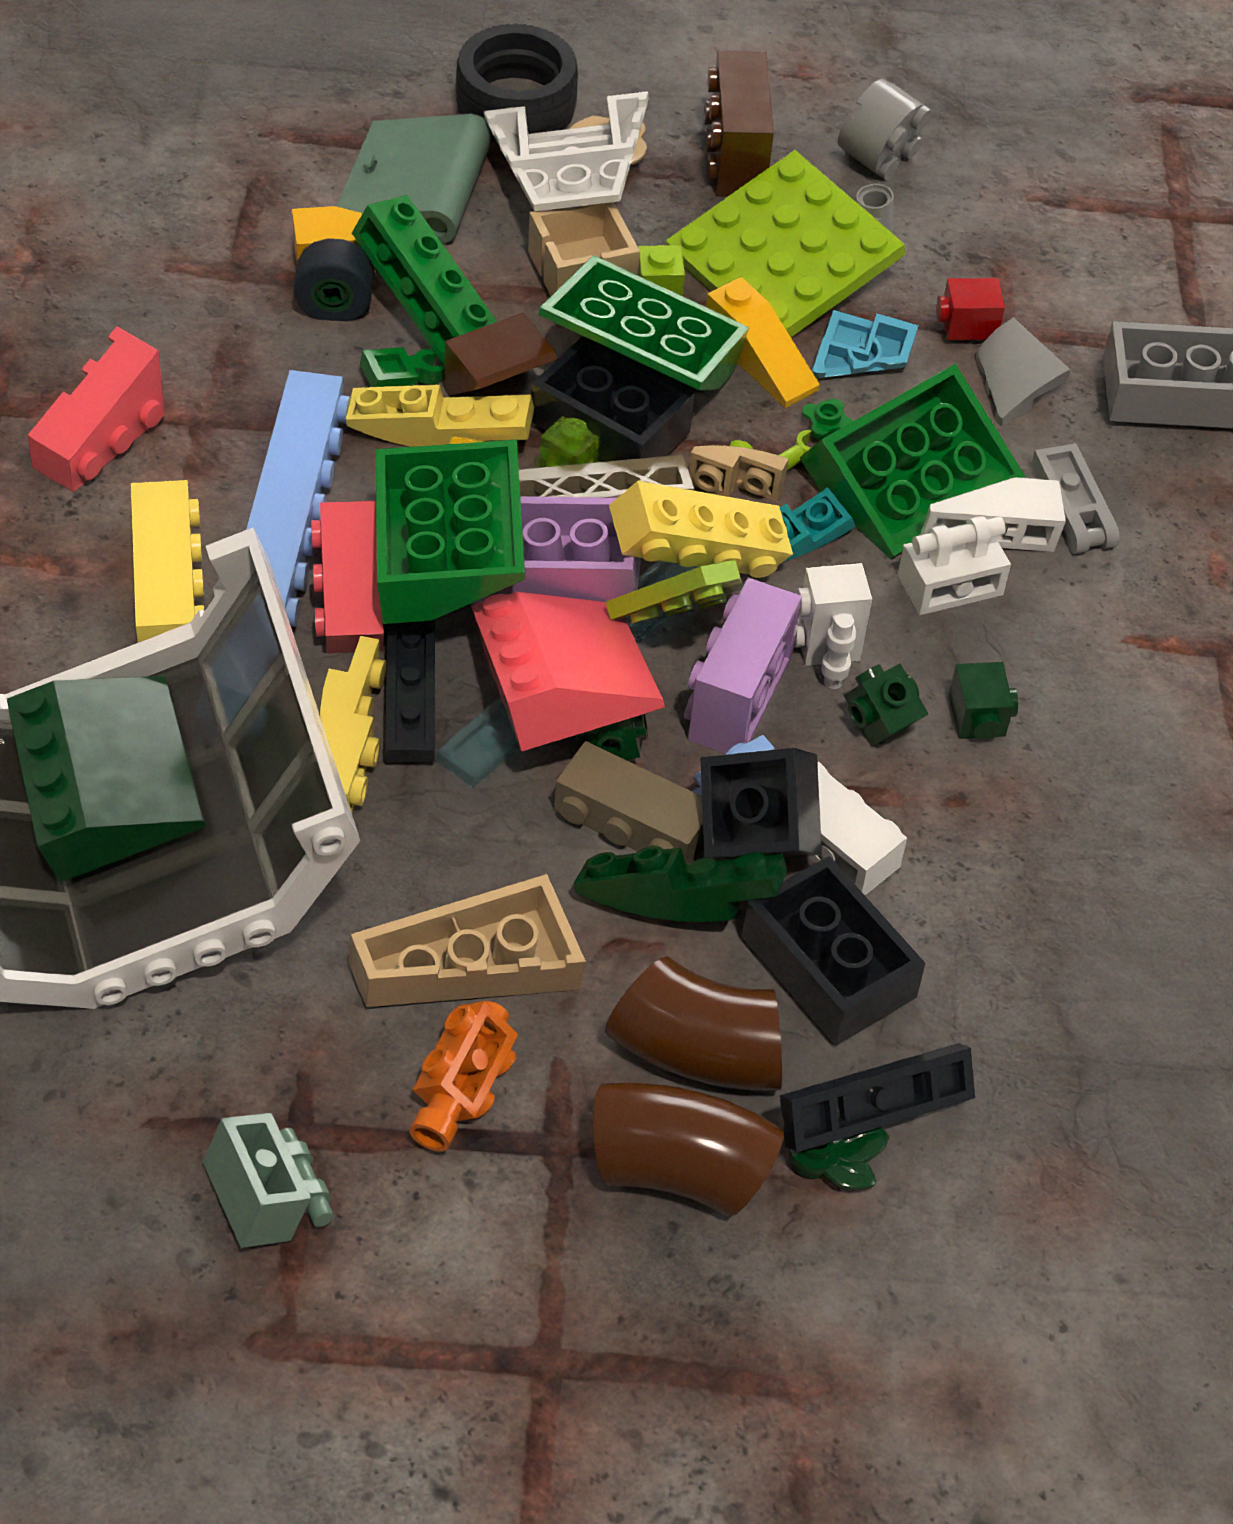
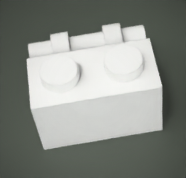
M984 516L970 518L966 521L965 525L947 528L945 525L929 528L927 534L914 536L912 543L903 545L897 576L919 615L1004 595L1011 563L995 537L1005 534L1006 528L1002 517L986 519Z
M862 563L806 568L803 588L796 589V594L801 595L802 600L794 648H801L805 666L822 664L821 672L824 675V684L830 689L840 688L843 680L850 672L851 662L861 660L872 604V596Z

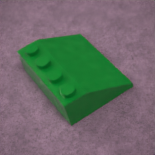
M594 255L540 307L538 315L698 390L720 389L732 375L750 328Z
M956 363L821 439L799 457L819 490L823 491L828 487L850 514L855 526L890 559L902 552L904 544L912 543L913 537L920 535L930 504L1008 479L1026 477Z
M517 440L375 449L377 586L383 624L431 621L525 580Z

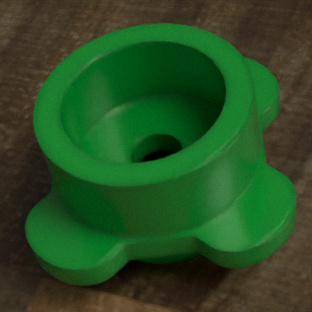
M829 399L817 405L810 403L803 407L802 415L804 418L809 419L808 430H811L810 434L818 440L853 422L851 418L845 415L843 411L844 404L838 399Z

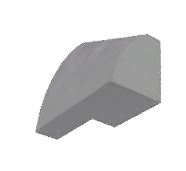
M1015 318L1010 319L996 329L977 350L975 358L979 372L986 377L984 387L987 396L993 397L996 406L995 420L1000 426L1030 412L1036 397L1066 383L1070 373V369Z

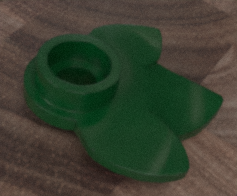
M836 1100V1102H837V1112H838V1118H839L838 1100ZM882 1127L800 1152L787 1148V1154L792 1168L802 1176L819 1178L825 1175L837 1187L843 1189H868L875 1186L876 1179L867 1162L885 1149L889 1141V1135Z

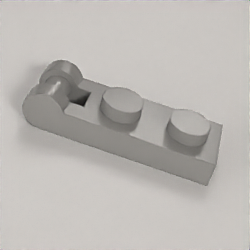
M1077 444L1034 450L1032 465L1039 479L1055 480L1060 483L1066 520L1063 529L1066 533L1070 552L1072 554L1088 552L1090 547L1098 545L1102 549L1117 547L1120 540L1118 526ZM1092 522L1095 528L1087 529L1085 523Z

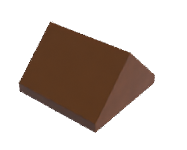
M522 312L445 341V388L448 396L481 389L558 358L552 346Z

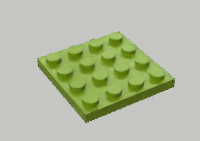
M796 150L789 153L665 241L666 245H681L684 267L711 292L742 277L770 303L790 337L797 334L906 255L905 244Z

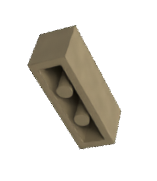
M587 741L582 744L556 780L554 811L573 824H582L604 835L614 844L625 845L637 852L651 846H659L663 850L681 847L686 865L694 861L704 846L701 795Z

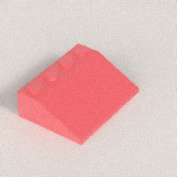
M513 592L507 595L495 594L486 598L483 602L471 605L485 657L521 751L665 708L663 698L625 617L610 620L606 602Z

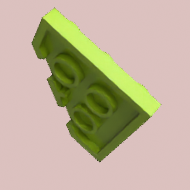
M736 560L700 566L606 601L610 620L630 616L631 623L637 624L660 617L658 610H662L666 617L693 610L692 603L696 602L700 610L727 603L725 594L742 589L743 586Z

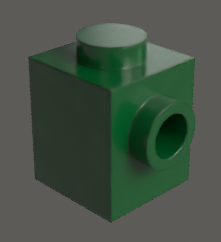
M1003 662L956 664L949 697L959 739L1006 737L1011 717H1016L1018 713V695L1015 688H1009Z

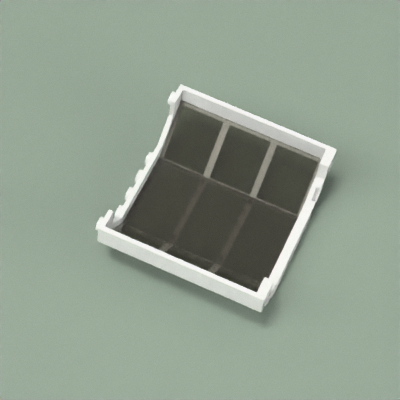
M254 528L206 545L209 559L219 580L213 587L215 597L205 611L198 610L190 623L10 693L0 694V1002L95 1009L103 1005L116 1004L125 999L126 996L151 986L165 985L173 981L177 976L200 967L216 965L226 957L249 948L265 946L275 938L288 934L294 929L360 842L269 558ZM166 676L171 689L206 827L60 882L37 847L7 698L54 680Z

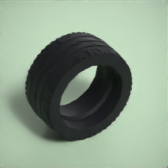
M502 24L481 30L465 42V45L462 46L459 52L456 66V102L459 115L474 114L485 119L484 111L525 106L528 134L565 130L573 118L577 103L578 66L575 53L563 38L538 26ZM519 78L532 80L544 86L537 89L517 91L502 89L490 83L501 79ZM493 135L492 141H493V142H497V140L495 139V137H494V135Z

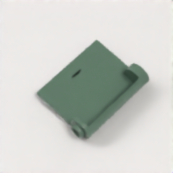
M474 114L373 121L336 207L363 213L368 204L408 195L441 243L450 242L455 237L493 139V133L484 118Z

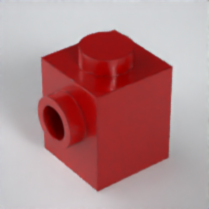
M947 278L944 296H938L936 303L937 321L944 322L947 340H986L1001 326L1005 310L999 278Z

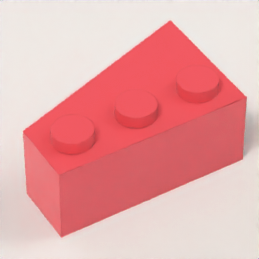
M118 326L108 336L110 341L114 343L100 360L95 362L89 359L81 369L87 376L73 393L69 395L63 391L27 435L32 467L72 492L76 491L87 480L95 478L107 463L118 454L124 453L133 441L149 428L155 427L165 415L159 350Z
M376 501L320 503L321 520H311L312 549L322 548V564H313L314 593L324 592V608H315L316 637H326V653L355 652L360 636L379 639V651H384V628L377 586Z

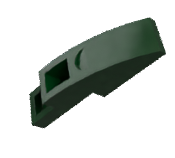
M651 846L632 854L615 856L612 852H604L592 856L585 862L573 886L577 894L628 913L674 921L733 920L743 900L776 897L786 876L787 867L782 853L764 855L760 852L747 853L737 859L723 861L703 858L686 865L681 847L663 850L659 846Z

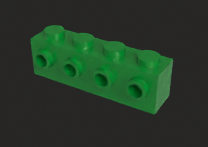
M408 195L366 206L352 231V235L445 366V341L493 324L497 320Z

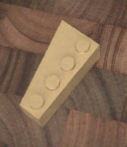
M545 874L353 933L350 937L348 963L365 1006L374 1007L579 990L586 961L550 879Z

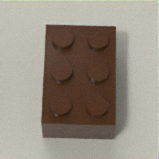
M717 50L716 67L708 68L707 91L713 94H710V100H705L704 124L711 125V127L707 126L706 152H713V154L708 156V179H715L716 196H730L770 167L774 129L767 52Z

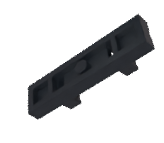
M960 1043L780 1095L785 1147L792 1151L800 1152L974 1099L975 1088L971 1047ZM836 1098H838L839 1118H838V1112H837V1102H836Z

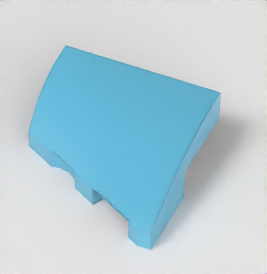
M833 310L812 373L816 378H825L906 367L915 341L918 325L881 314H876L873 322Z

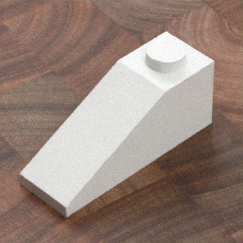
M1012 478L930 504L920 535L927 534L929 528L940 525L952 528L965 525L966 521L970 518L984 516L986 519L1000 516L1004 520L1006 530L1005 534L995 537L1001 548L1054 552L1066 522L1060 483L1055 480Z

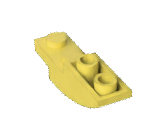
M440 385L353 388L345 421L348 427L409 447L450 444L451 436L466 437L485 442L528 440L534 404L531 395L444 398Z
M364 636L359 638L348 672L334 669L328 670L320 707V718L351 813L355 805L362 806L368 787V777L364 775L367 766L373 768L376 766L381 740L374 738L372 717L374 698L371 697L373 688L381 689L383 685L386 661L379 659V639Z

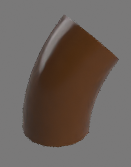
M663 957L651 964L633 982L621 997L607 1021L605 1033L609 1038L630 1053L662 1070L688 1080L716 1087L747 1091H781V1035L778 1005L774 989H750L718 983L684 968L670 957Z
M632 1082L603 1083L596 1092L593 1108L594 1149L599 1171L603 1181L609 1187L630 1186L670 1192L693 1199L731 1217L741 1211L760 1189L778 1157L783 1142L784 1130L780 1126L755 1112L727 1100L698 1091L668 1085Z

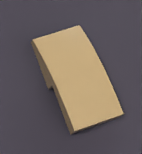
M694 446L690 456L689 475L693 486L720 496L730 497L735 487L778 502L784 491L789 459L772 453L743 447Z

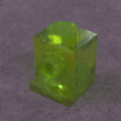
M562 416L541 436L539 468L560 466L566 459L570 461L569 465L599 462V437L588 430L585 422L578 418L567 419Z

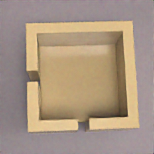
M614 202L530 212L528 252L540 276H544L543 282L550 296L593 255L638 276L640 250Z

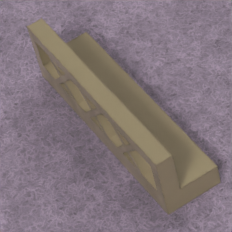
M683 455L519 470L520 496L618 498L637 481L694 491Z

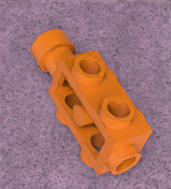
M491 1001L463 1004L457 1006L446 1018L444 1023L445 1030L434 1050L424 1059L422 1063L423 1071L412 1089L428 1105L418 1111L409 1128L412 1138L423 1147L438 1152L448 1150L458 1131L456 1121L478 1118L484 1115L493 1105L495 1096L490 1089L496 1077L509 1070L516 1059V1053L511 1048L518 1033L508 1024L510 1014L503 1006Z

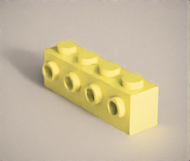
M188 480L131 483L135 622L138 643L188 624L192 621L198 610L205 611L204 605L195 606V598H204L202 569H193V562H202L200 534H191V527H200L199 500L189 499Z
M641 481L634 483L609 505L622 555L640 557L646 561L659 560L678 563L683 567H700L736 560L739 573L749 574L754 578L771 575L777 570L778 565L793 555L787 529L780 508L777 505Z

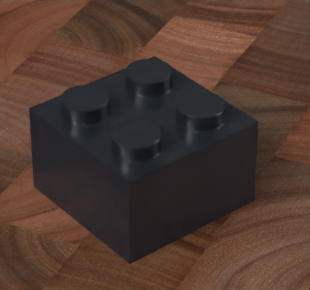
M797 748L700 757L705 858H712L716 861L731 860L752 852H760L764 855L782 853L784 858L822 855L817 754Z

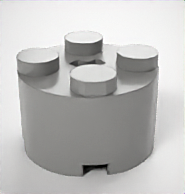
M879 79L869 86L856 103L862 107L856 117L853 118L849 114L847 115L840 129L837 144L851 157L884 180H887L897 169L901 158L905 156L911 159L919 151L923 143V138L919 134L929 121L932 110L894 83L885 79Z

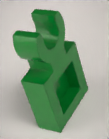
M404 347L363 350L359 363L371 387L417 385L418 381L428 385H435L441 382L445 370L443 365L433 366L436 353L432 349H422L415 355L408 356Z

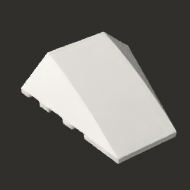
M647 91L607 96L610 124L528 134L525 106L484 111V117L534 212L619 202L649 95Z

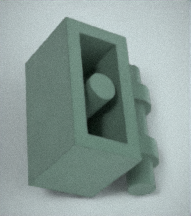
M272 1113L221 1118L202 1162L241 1248L291 1241L304 1213H309L316 1227H322L332 1222L334 1214L329 1205L331 1195L325 1182L317 1179L311 1168L313 1157L307 1144L298 1140L292 1128L279 1130Z

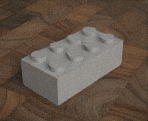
M1112 321L1102 358L1109 421L1233 428V328Z

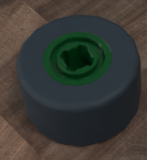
M333 238L313 242L302 251L297 261L294 297L300 308L312 318L329 321L355 320L365 313L371 302L374 265L363 249L352 242Z

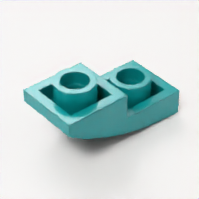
M828 487L793 511L787 504L780 507L793 555L785 561L814 551L856 527L850 514Z

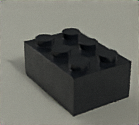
M582 336L531 385V397L534 404L532 423L601 462L666 456L691 430L694 393L623 354L585 336Z
M830 856L783 881L776 897L747 901L742 931L743 939L835 1046L917 998L926 963Z

